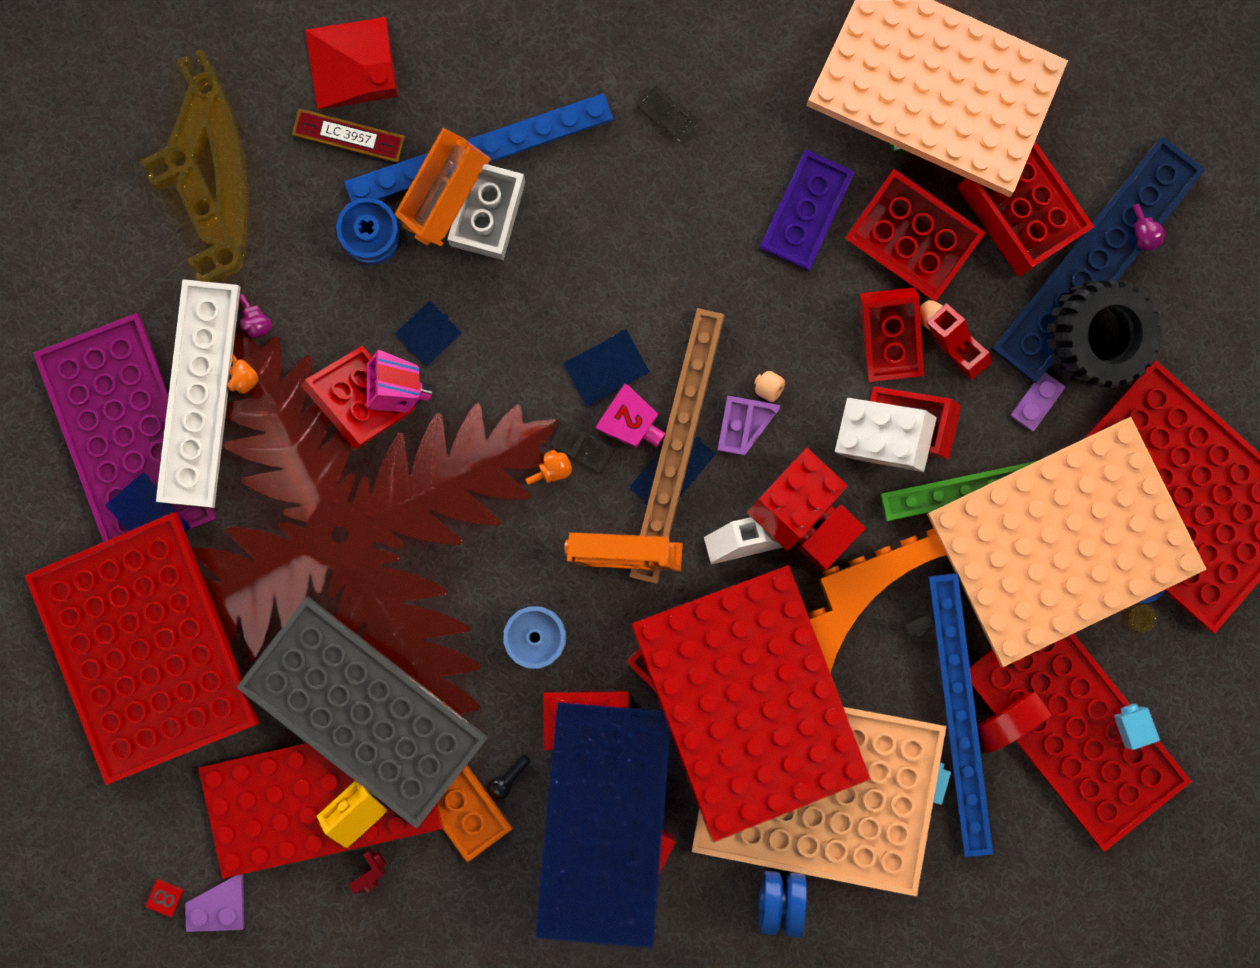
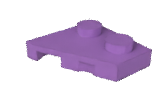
M727 396L717 451L745 456L778 412L780 405Z
M243 874L236 875L185 903L186 932L244 929Z

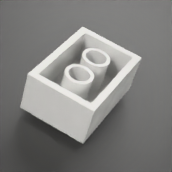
M484 164L482 172L478 174L476 183L451 225L447 239L450 246L504 261L525 185L524 174Z
M847 398L835 452L850 459L924 472L937 417L926 410Z

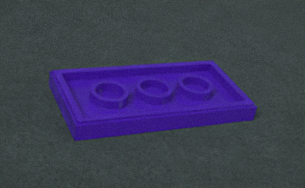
M805 149L759 249L809 271L855 171Z

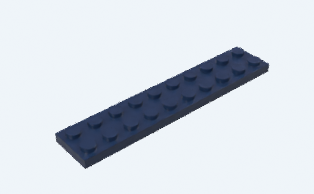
M1161 136L1094 219L1092 224L1095 227L1078 239L991 350L1032 383H1037L1053 363L1051 354L1054 353L1053 348H1048L1047 340L1051 339V332H1047L1048 323H1053L1054 318L1050 316L1053 308L1060 307L1058 300L1063 295H1070L1069 290L1076 285H1083L1084 282L1099 280L1118 281L1141 252L1138 248V238L1133 227L1138 222L1133 206L1139 204L1145 218L1152 217L1154 222L1162 225L1206 169L1165 137Z

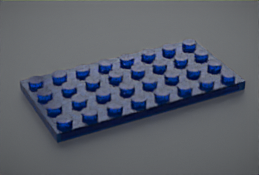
M557 702L535 938L653 948L670 729L663 711Z

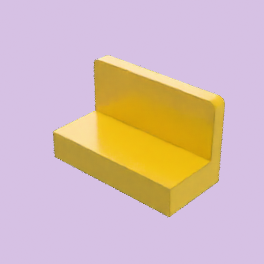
M354 781L316 817L327 836L348 848L388 810L367 789Z

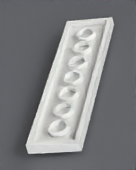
M182 280L156 502L215 508L229 390L227 384L230 381V368L241 288L239 285Z

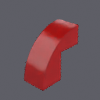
M947 303L926 321L940 347L970 380H973L992 363L990 353L970 336L966 320Z
M1036 692L1022 695L999 715L988 717L977 725L979 743L987 754L994 752L1036 728L1048 719L1051 713Z

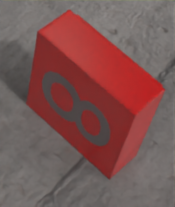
M158 879L155 882L146 907L173 917L185 889Z

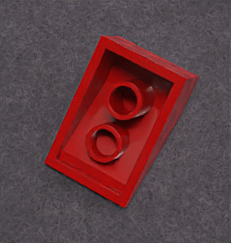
M915 287L859 293L868 381L874 382L924 376L920 297Z
M873 386L871 402L926 410L937 417L928 456L949 460L961 405L949 398Z

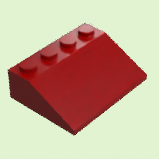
M1036 141L1033 144L1011 197L968 178H965L957 186V189L1018 277L1032 270L1095 227Z
M893 169L845 239L936 302L986 232L904 174Z

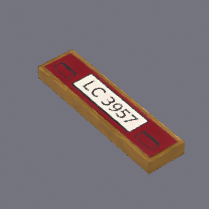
M303 109L298 110L292 136L396 164L400 162L406 137L403 135Z

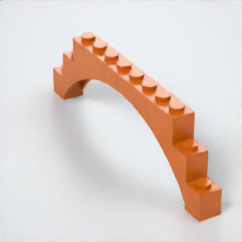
M934 528L926 531L928 536L917 540L915 535L900 541L902 547L892 550L889 545L874 551L876 557L866 560L864 556L848 561L850 567L843 570L835 566L823 571L824 577L818 580L830 610L826 612L825 607L809 613V619L830 673L846 634L873 598L908 571L932 559L947 555Z

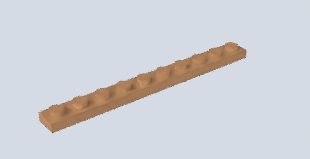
M697 308L640 536L670 537L725 318L724 314ZM631 569L629 577L658 584L661 570Z

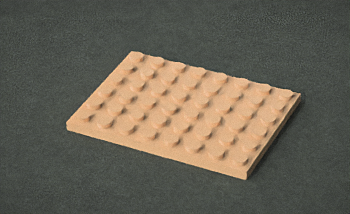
M855 0L806 106L1011 197L1068 60L934 0Z
M1131 417L927 513L955 573H958V579L1001 667L1007 666L1206 570Z
M843 707L870 775V780L717 842L711 841L699 809L692 852L917 896L946 726Z

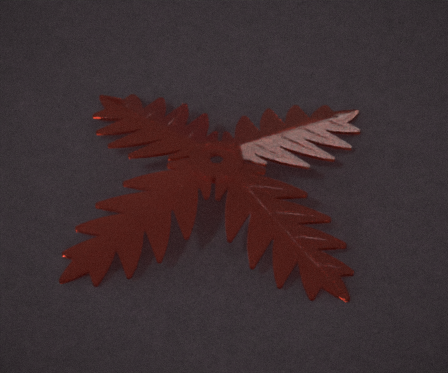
M236 328L234 339L235 357L237 360L246 361L258 375V382L253 389L246 393L252 396L251 398L227 402L225 417L248 428L266 432V434L225 441L223 447L251 461L283 468V470L246 476L241 479V482L269 497L301 504L299 507L285 509L283 514L296 520L306 521L308 525L306 528L298 525L281 522L279 527L291 540L262 530L228 527L226 532L256 561L228 551L212 548H192L194 556L222 581L220 583L203 577L230 648L237 631L240 616L248 658L250 661H255L269 629L274 597L276 596L281 626L283 628L306 598L310 575L312 576L315 593L320 594L326 579L327 569L332 568L333 572L328 586V596L334 597L345 585L336 619L355 634L367 622L362 639L387 659H390L391 662L459 715L479 710L480 704L458 686L443 679L442 676L477 671L481 669V665L456 650L423 641L426 638L469 632L470 626L434 610L403 604L404 601L443 596L448 593V590L416 574L381 566V564L398 562L400 556L392 552L376 549L374 544L379 542L387 546L403 548L404 543L391 532L393 530L423 541L461 545L462 539L430 513V510L465 522L499 526L501 524L500 519L468 493L467 490L496 498L529 499L530 494L504 472L502 468L532 469L539 468L538 465L544 464V454L537 448L555 431L560 423L559 420L546 419L524 424L521 406L516 405L500 420L486 441L482 408L477 403L460 426L453 442L450 456L448 457L443 416L441 413H436L421 440L411 475H409L405 436L403 433H398L381 464L373 494H370L369 479L363 477L358 485L354 501L349 502L348 498L354 485L355 474L350 473L338 486L337 484L344 471L351 444L338 430L319 449L327 432L330 419L314 401L300 415L307 397V392L301 384L312 374V357L310 355L305 356L280 382L282 353L279 338L277 336L272 337L260 349L250 337ZM342 526L347 529L349 536L344 543H336L333 540L332 532L336 527Z

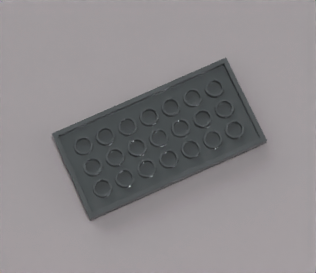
M309 597L303 600L236 687L416 829L488 738Z

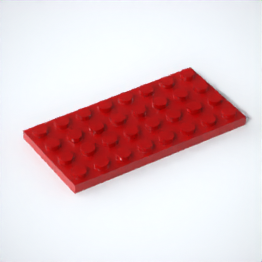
M1074 633L1004 667H1001L992 648L970 665L972 688L994 715H999L1022 695L1036 692L1049 710L1051 716L1015 740V742L1101 851L1105 852L1192 782L1160 741L1135 750L1125 748L1114 715L1122 713L1121 708L1130 705V703Z
M308 743L199 767L222 879L443 828L438 802L416 829L372 794L375 799L386 806L388 811L348 848H345L325 834L316 816L355 780Z

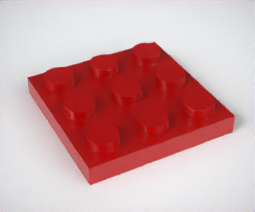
M363 345L305 379L301 384L303 389L355 450L409 416L416 409L415 406L408 412L367 409V363L372 356Z

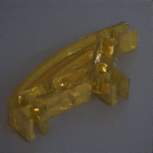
M203 49L195 51L199 58V64H203L205 68L204 73L193 77L190 72L192 68L188 63L190 62L188 57L185 56L177 60L189 87L167 147L140 160L143 168L150 174L148 178L151 185L158 191L177 182L175 187L200 239L205 244L212 246L187 260L189 265L197 272L195 274L197 281L217 283L237 273L243 266L249 224V187L244 150L233 111L208 56ZM213 84L212 90L209 93H201L205 85ZM207 137L209 138L213 157L216 199L198 164ZM186 156V161L182 166H175V161L178 157ZM167 164L169 169L154 178L153 174L155 172L153 169ZM208 204L210 206L208 213L200 216L198 214L199 208L202 205ZM227 253H233L232 262L222 265L223 256ZM213 261L216 268L201 276L199 266Z

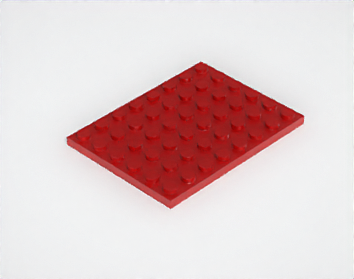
M1155 360L1151 367L1145 368L1146 372L1139 379L1136 378L1085 438L1124 419L1132 418L1206 567V570L1163 591L1210 633H1216L1260 582V453Z
M177 512L168 514L25 575L105 785L260 723L251 699L236 688L242 681V676Z
M789 565L630 624L712 842H717L871 779Z

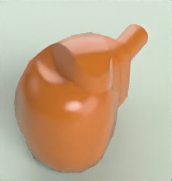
M233 354L232 367L230 368L232 379L228 382L227 387L232 392L238 391L245 394L256 386L258 375L246 361L237 360Z
M551 450L544 454V464L538 465L541 472L525 480L527 485L543 478L546 483L558 481L571 474L572 465L565 453H557L555 450Z

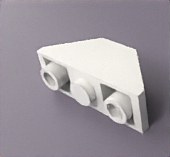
M752 517L730 522L704 537L711 565L783 548Z

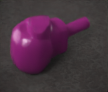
M1139 204L1134 205L1133 209L1138 222L1133 227L1138 238V248L1143 251H1152L1161 247L1166 237L1164 228L1158 222H1154L1152 217L1145 218Z
M241 294L239 301L244 308L240 314L242 317L240 320L242 330L250 337H261L268 334L272 329L271 320L263 314L258 305L251 307L244 294Z

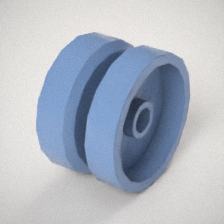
M529 606L517 611L508 620L504 629L503 643L507 654L515 663L526 668H542L552 664L562 654L566 645V629L563 621L555 612L545 607ZM532 632L540 634V640L536 643L530 641V634Z

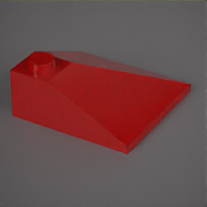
M386 17L305 30L318 110L399 97Z

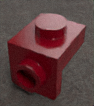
M370 848L363 854L371 869L349 884L354 895L361 890L366 894L379 885L376 880L386 873L384 867L387 864L379 851L374 853Z

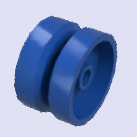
M370 197L356 199L347 204L339 214L336 224L337 237L343 248L356 261L368 265L380 264L392 258L399 249L402 239L401 226L391 208L381 200ZM373 229V232L369 235L367 231Z
M764 871L758 904L760 935L775 936L779 931L782 918L785 936L801 938L806 911L805 874L790 873L786 877L783 890L780 873Z

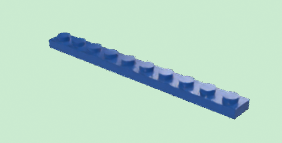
M603 93L470 138L467 141L490 157L489 163L611 122L613 117ZM428 153L344 181L351 202L367 197L382 200L408 191ZM454 164L452 165L446 177L452 176L456 168Z
M958 573L929 576L965 857L992 855L993 848Z

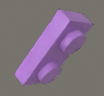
M1045 372L1037 383L1031 385L1010 414V417L1033 432L1065 389V386Z

